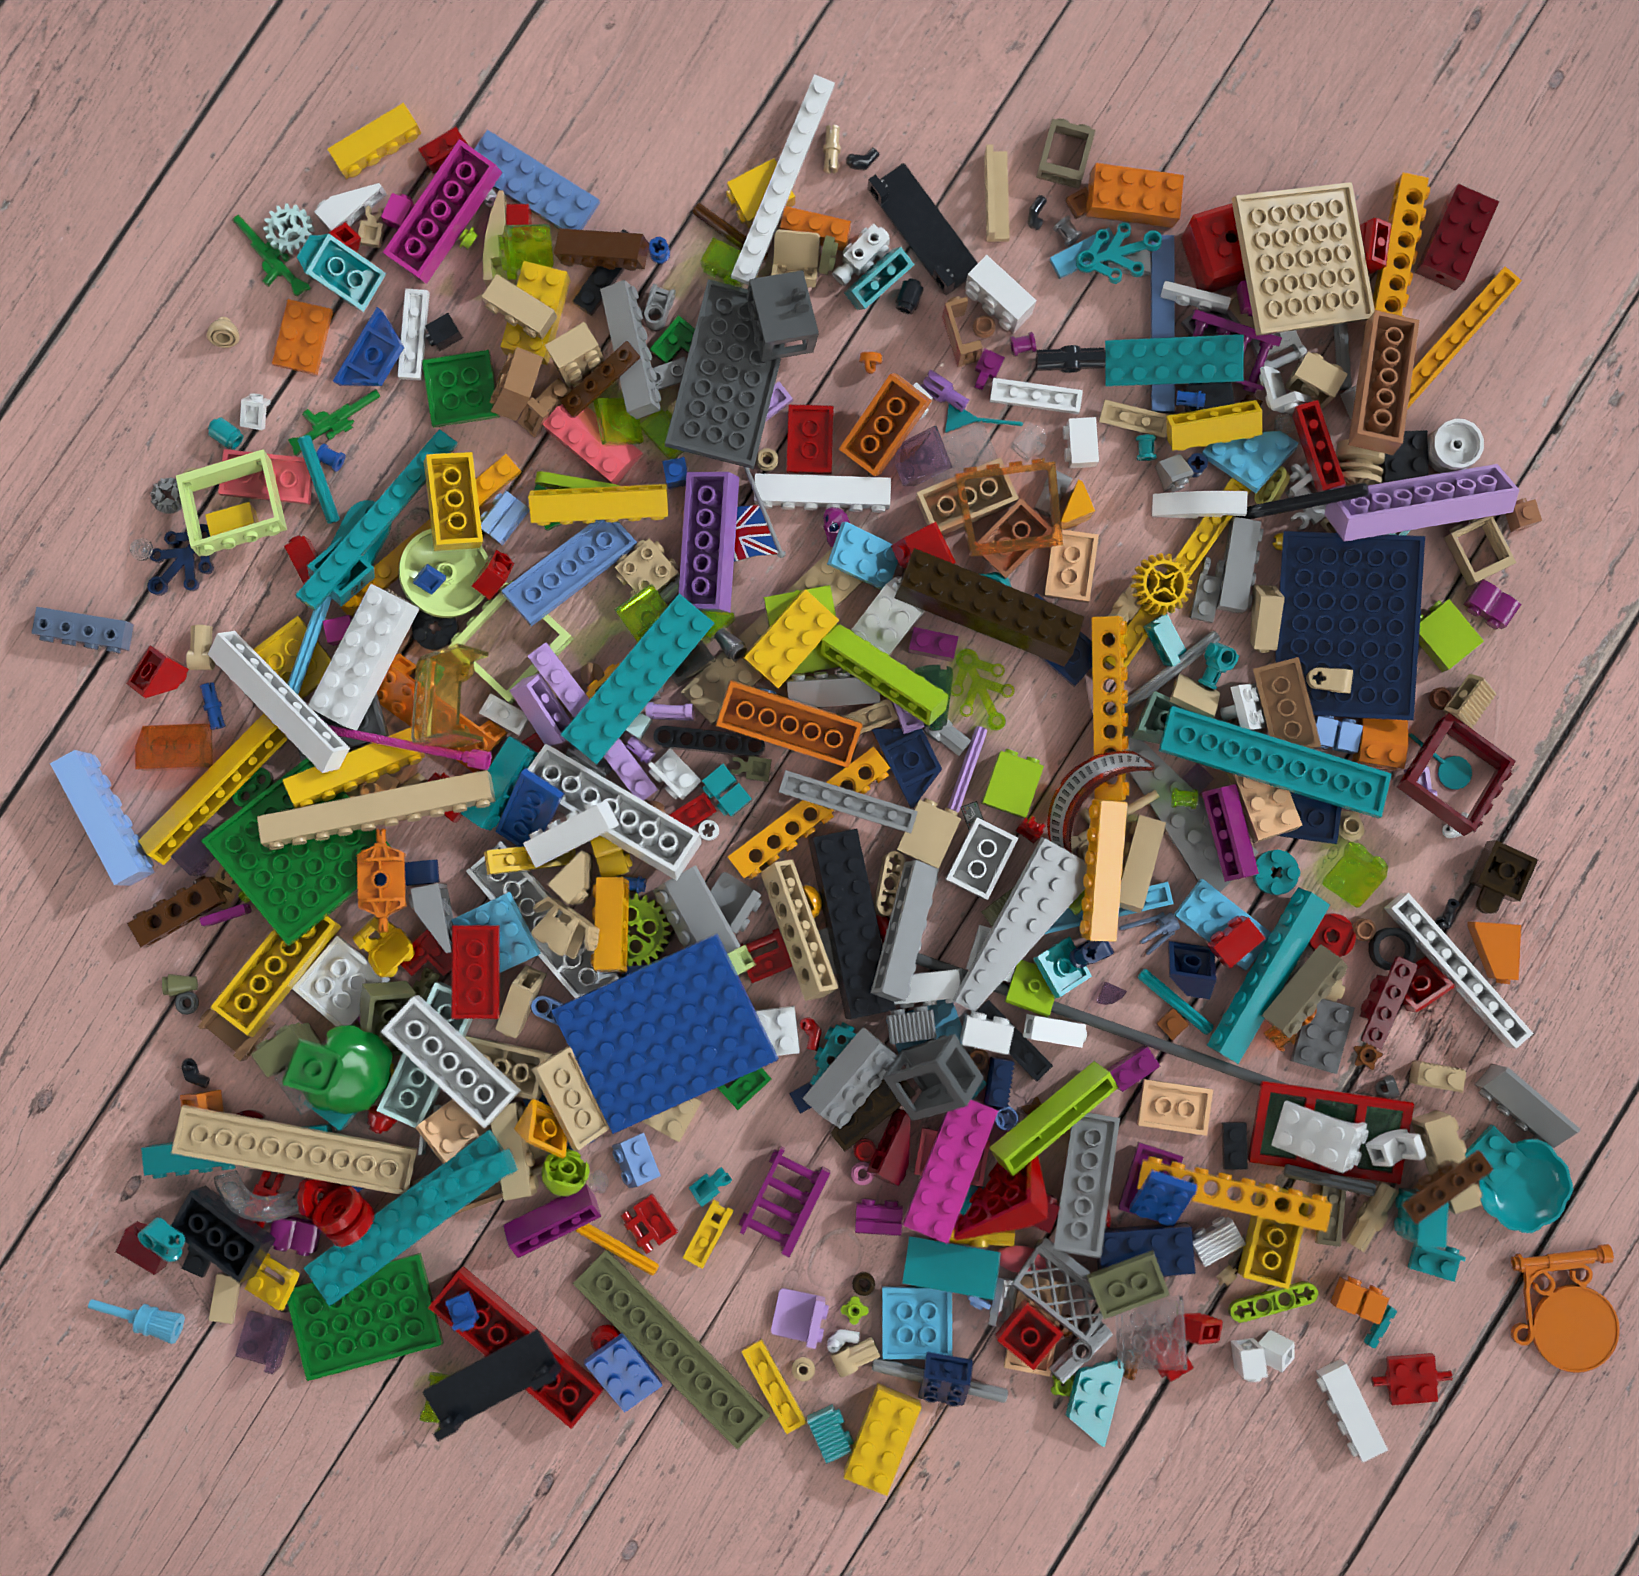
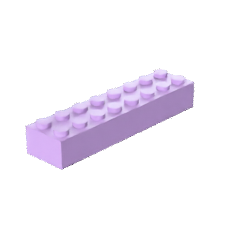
M1494 464L1368 485V496L1326 504L1324 515L1343 541H1352L1512 513L1519 489L1500 466Z

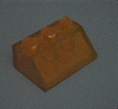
M210 723L142 726L135 745V769L141 771L209 769L213 765Z

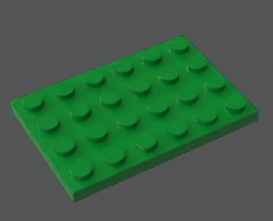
M421 1253L392 1260L330 1307L313 1282L294 1287L287 1303L306 1381L437 1347L444 1343L437 1315L428 1308L432 1304L433 1298Z

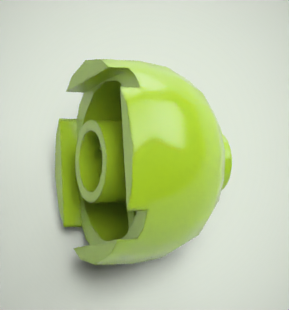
M566 1149V1157L564 1158L554 1154H549L546 1157L541 1174L544 1185L551 1193L567 1197L578 1193L585 1185L590 1173L589 1164L587 1161L584 1163L578 1152Z

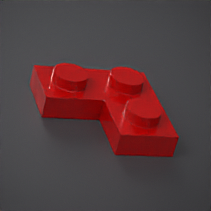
M427 928L412 943L414 950L412 959L407 962L403 961L400 964L411 976H414L429 961L443 976H446L452 970V952L446 953Z

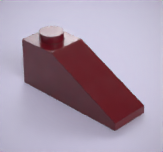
M897 1109L892 1114L867 1169L868 1173L896 1186H900L904 1180L909 1166L910 1117L905 1110Z

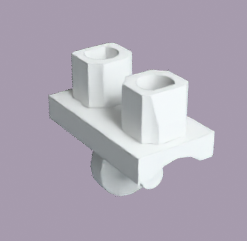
M1307 463L1302 467L1298 464L1291 466L1293 474L1290 475V481L1294 482L1298 479L1299 482L1286 492L1289 498L1291 496L1311 494L1306 485L1310 481L1314 486L1315 484L1311 472L1308 475L1306 474V471L1309 470Z

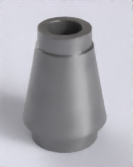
M724 628L716 632L714 638L728 659L737 661L745 655L747 648L743 641Z

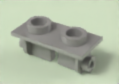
M685 357L653 368L656 374L655 386L657 390L682 381L686 365Z
M573 745L570 749H567L566 756L604 778L612 770V767L609 766L610 764L603 758L596 765Z

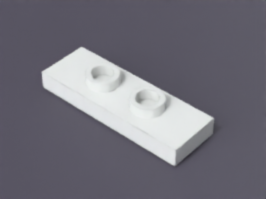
M1169 281L1164 282L1161 298L1176 301L1179 305H1192L1202 311H1215L1223 314L1227 313L1231 300L1227 296Z

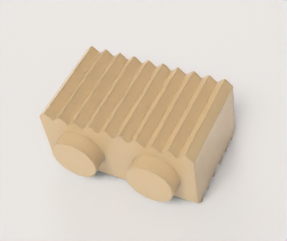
M1469 673L1443 711L1446 714L1448 712L1467 726L1473 728V725L1477 723L1483 711L1486 710V707L1490 705L1491 700L1496 696V692L1483 677Z
M1414 1060L1411 1065L1409 1082L1416 1085L1462 1093L1466 1071L1456 1067Z

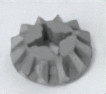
M171 477L161 478L158 483L153 484L154 487L152 492H150L151 503L157 510L171 514L182 509L176 479ZM172 490L171 495L175 500L168 498L164 500L165 495L162 491L170 492Z

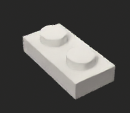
M491 693L479 712L519 736L529 721L523 711Z
M1013 1278L997 1279L995 1299L992 1303L989 1324L992 1326L1001 1327L1013 1312L1017 1289L1011 1285L1014 1280Z

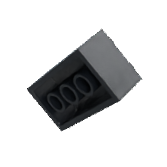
M207 1186L189 1192L170 1225L184 1235L185 1242L238 1283L255 1276L276 1240L275 1237Z

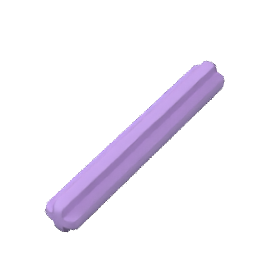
M977 726L974 730L947 807L956 812L960 811L987 734V729Z

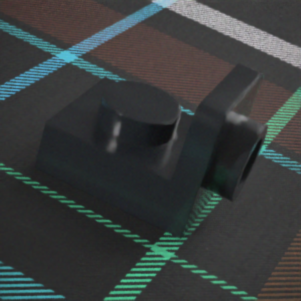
M188 1246L187 1250L189 1252L181 1269L201 1278L205 1277L211 1262L191 1246Z

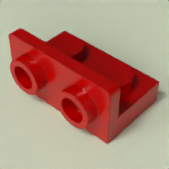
M456 126L418 148L433 174L437 173L459 139L467 144Z

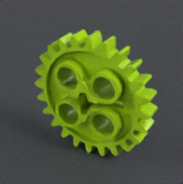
M635 893L634 899H631L629 895V908L636 910L637 917L633 921L628 920V925H637V931L651 939V942L647 943L636 934L630 936L631 931L628 929L627 961L629 966H633L634 961L637 962L638 966H641L642 960H645L647 964H651V956L658 959L659 957L656 952H665L661 945L662 943L669 944V941L664 939V937L671 934V932L665 930V927L671 924L664 922L663 919L667 916L666 914H660L662 907H654L656 904L655 899L648 903L647 895L640 900L638 893ZM648 921L654 922L656 926L652 934H648L644 930V925ZM634 940H639L643 945L639 953H635L631 949V943Z

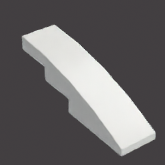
M1190 491L1153 494L1152 517L1197 519L1198 517H1222V515L1246 516L1248 491Z

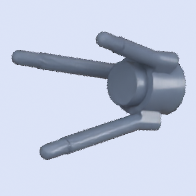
M1162 912L1156 916L1120 926L1119 929L1125 930L1159 921L1156 923L1157 930L1140 940V943L1144 944L1159 934L1164 935L1146 951V954L1150 955L1169 937L1175 935L1174 931L1180 928V924L1173 913L1170 912L1165 915Z

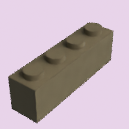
M1320 944L1262 1016L1268 1023L1290 1039L1293 1034H1296L1301 1029L1304 1020L1315 1012L1318 1003L1330 994L1331 988L1336 981L1344 977L1348 966L1340 957Z

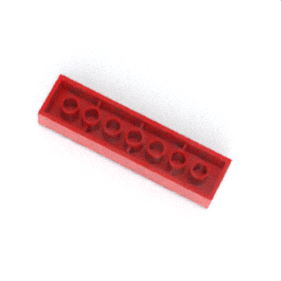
M464 1266L428 1307L452 1328L454 1323L445 1302L469 1291L479 1318L474 1322V1327L463 1332L460 1329L455 1331L484 1356L537 1329ZM539 1330L562 1369L554 1381L535 1391L532 1387L525 1389V1391L572 1430L602 1393L604 1387L593 1375Z

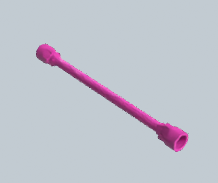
M328 725L337 736L426 754L429 753L451 759L454 758L468 763V767L488 770L491 764L492 756L487 751L472 749L471 752H463Z

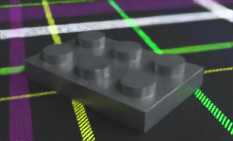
M1322 999L1317 1005L1314 1019L1309 1024L1302 1026L1298 1031L1290 1061L1337 1074L1355 1008Z

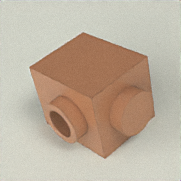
M1526 498L1517 500L1514 511L1505 514L1511 532L1534 526L1542 521L1536 499L1527 501Z

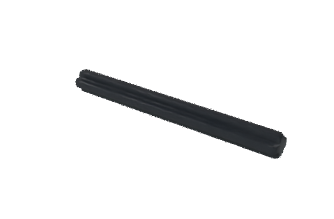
M1360 483L1247 506L1246 516L1235 517L1251 520L1368 496L1369 488L1367 483Z

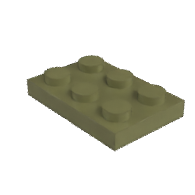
M1153 1250L1087 1274L1103 1319L1170 1295Z

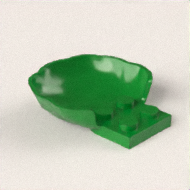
M352 1025L338 1026L327 1032V1044L325 1046L299 1038L283 1077L282 1085L302 1090L307 1102L318 1110L333 1111L345 1115L369 1109L388 1087L391 1077L392 1053L379 1036L370 1032H364Z

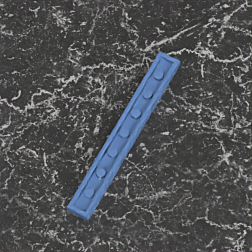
M1161 235V247L1156 251H1151V338L1175 337V301L1161 298V293L1165 281L1174 283V235ZM1151 241V245L1156 244V242ZM1175 384L1151 385V411L1158 413L1175 412Z

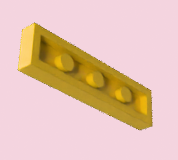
M525 846L487 850L484 852L487 875L567 866L576 856V851L574 848L536 868Z
M760 1339L742 1349L741 1352L786 1435L806 1424L805 1416L764 1341Z

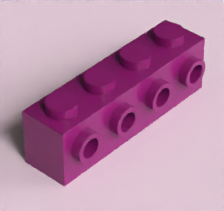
M1236 784L1202 792L1224 881L1227 882L1259 874Z
M585 1184L578 1193L567 1197L560 1196L504 1224L503 1227L508 1247L517 1258H520L602 1216L596 1196L588 1185Z

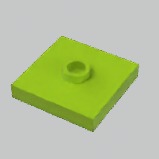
M1021 960L1015 966L1005 1002L1049 1017L1055 997L1037 965Z

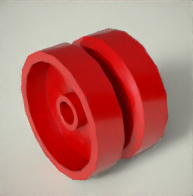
M344 1185L329 1192L319 1202L313 1214V1223L335 1246L345 1247L358 1241L369 1230L373 1223L375 1212L370 1204L362 1199V1196L352 1186Z

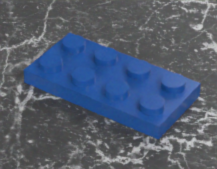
M525 768L519 775L495 832L516 846L524 847L523 843L531 839L530 834L542 829L543 833L548 830L547 825L551 823L564 793Z

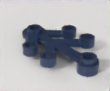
M200 524L201 534L207 532L206 538L210 537L208 525ZM169 531L165 534L164 540L169 545L176 546L180 541H189L188 532L176 533ZM171 535L176 537L173 542L169 541ZM190 543L186 548L166 550L154 548L150 551V559L156 563H161L165 559L176 558L161 577L155 576L148 581L147 587L152 594L157 596L164 595L168 591V583L183 566L185 567L184 587L192 592L199 588V581L195 579V551L190 547ZM160 552L161 554L159 559H155L154 557L155 553ZM210 555L200 556L199 570L204 574H211L214 571V565L210 562ZM208 563L209 569L204 571L203 566ZM193 580L195 584L192 588H189L188 583ZM162 583L163 588L157 591V585Z

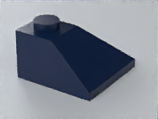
M1169 941V977L1187 996L1210 999L1216 984L1215 955L1207 946Z

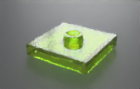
M597 398L594 400L602 445L641 444L644 442L640 419H636L627 413L624 398Z

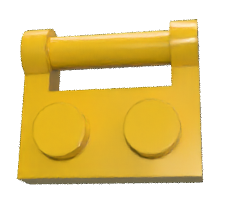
M268 1253L257 1273L248 1280L244 1289L276 1310H284L299 1278V1272L295 1269H288L272 1259ZM266 1267L283 1276L285 1282L266 1272Z

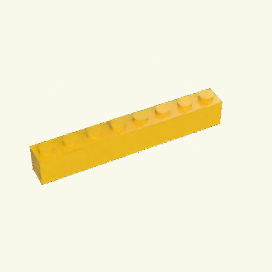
M265 713L138 840L148 856L165 865L288 739Z

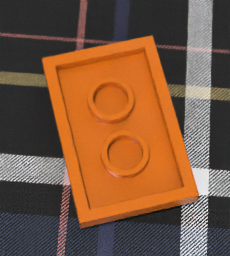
M288 299L272 364L277 367L318 376L333 310Z

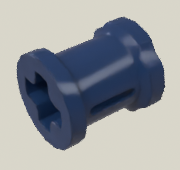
M1201 453L1192 454L1186 461L1194 473L1191 478L1199 477L1208 466L1207 458ZM1193 462H1195V464H1196L1197 466H1200V467H1199L1198 469H1196V467H1195L1194 465H1191V464H1192Z

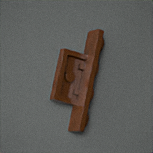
M625 341L561 400V403L572 417H577L640 359V355L628 341Z
M1477 1150L1460 1163L1446 1160L1437 1166V1171L1431 1175L1426 1174L1418 1179V1184L1414 1186L1417 1193L1402 1203V1206L1414 1223L1418 1224L1493 1171L1492 1166L1481 1151Z

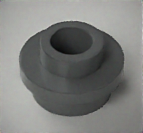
M193 992L179 994L175 1000L176 1009L185 1015L192 1014L199 1006V999ZM186 999H189L191 1001V1005L189 1007L185 1006Z

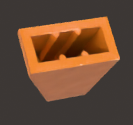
M1468 922L1467 927L1487 977L1496 979V983L1510 984L1511 980H1519L1521 925Z

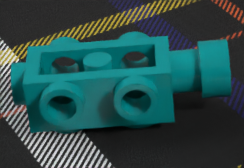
M842 1022L841 1026L836 1024L834 1028L829 1027L824 1037L828 1041L824 1048L819 1047L814 1057L817 1060L816 1066L820 1068L810 1081L812 1085L829 1068L830 1065L827 1063V1058L834 1056L836 1059L856 1036V1033L853 1032L854 1027ZM839 1035H844L846 1037V1042L844 1044H839L837 1042V1037Z

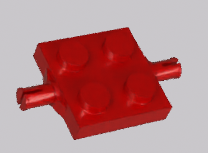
M1433 1353L1386 1356L1387 1369L1385 1376L1371 1377L1373 1387H1387L1391 1405L1438 1402L1437 1387L1439 1381L1453 1380L1450 1370L1437 1371L1435 1355Z

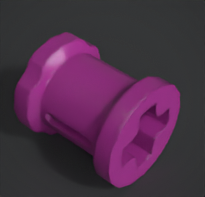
M1033 332L1017 338L1014 336L1010 337V346L1014 357L1018 356L1019 353L1028 351L1034 353L1037 351Z

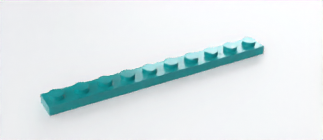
M439 429L296 593V598L316 611L426 483L424 469L426 454L452 453L457 447L458 442Z

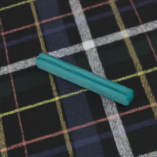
M302 436L298 438V443L325 519L328 524L338 522L340 517L311 436Z
M1143 969L1139 973L1138 979L1203 1034L1208 1035L1213 1030V1024L1151 972Z

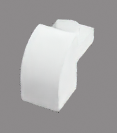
M1407 1129L1383 1133L1366 1143L1374 1166L1391 1167L1401 1159L1422 1160L1426 1157L1420 1135L1408 1134Z

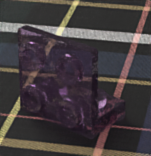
M249 1311L235 1356L266 1365L264 1372L274 1374L281 1368L293 1327L292 1322Z

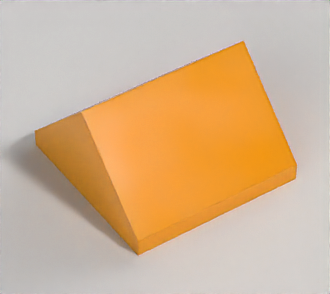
M1078 479L1072 489L1056 529H1069L1088 521L1094 514L1095 509L1083 481Z
M532 1099L514 1127V1130L525 1142L560 1158L566 1157L567 1138L551 1106Z

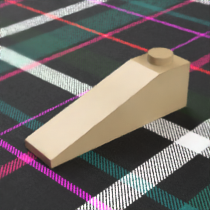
M465 1036V1039L521 1090L516 1096L539 1100L543 1090L532 1069L553 1056L554 1053Z

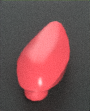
M1020 1245L1003 1247L997 1250V1252H1001L1000 1265L1009 1271L1019 1273L1034 1249ZM1038 1254L1034 1260L1036 1270L1047 1268L1045 1259Z

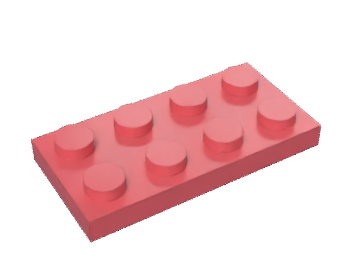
M224 449L222 462L253 452ZM267 454L272 461L280 501L310 505L313 482L304 457ZM264 471L219 484L218 494L221 496L270 500Z

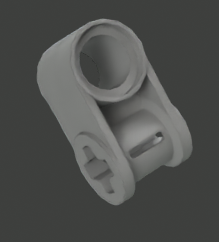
M657 284L652 285L644 312L649 329L659 331L664 328L675 299L676 291L674 289L669 291L659 288ZM654 314H658L661 316L660 319L656 321H653L649 318Z

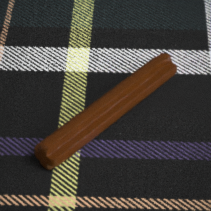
M697 203L693 208V214L742 250L747 237L704 205ZM766 252L762 263L767 259L768 252Z

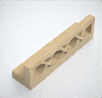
M993 144L986 145L984 154L986 242H1009L1007 151H993Z

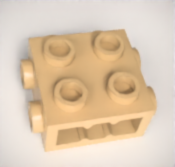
M650 538L646 541L641 540L634 546L635 550L630 555L625 554L620 557L616 562L618 565L615 566L618 572L615 575L623 586L628 584L632 588L630 594L638 603L642 600L645 605L659 595L672 581H675V578L679 576L677 570L680 569L672 558L668 560L663 555L665 550L658 541L653 543Z

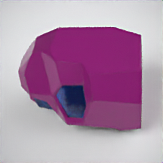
M837 507L826 509L823 515V528L830 547L834 546L841 523L845 521L850 523L847 514Z

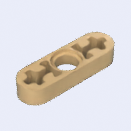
M898 851L889 852L882 858L874 899L875 913L881 917L889 916L892 913L905 858ZM894 857V861L898 862V865L892 868V863L889 862V859ZM886 878H891L894 881V888L892 890L885 888L884 880ZM886 901V905L889 906V909L884 911V907L881 906V903Z

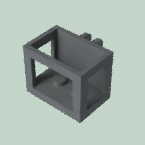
M803 270L750 279L746 301L761 362L813 353L819 332ZM802 340L800 345L773 349V345Z
M952 1034L949 1036L942 1035L938 1039H929L925 1043L902 1049L883 1078L912 1121L967 1107L984 1077L957 1036ZM913 1078L922 1092L914 1104L898 1083L899 1081Z

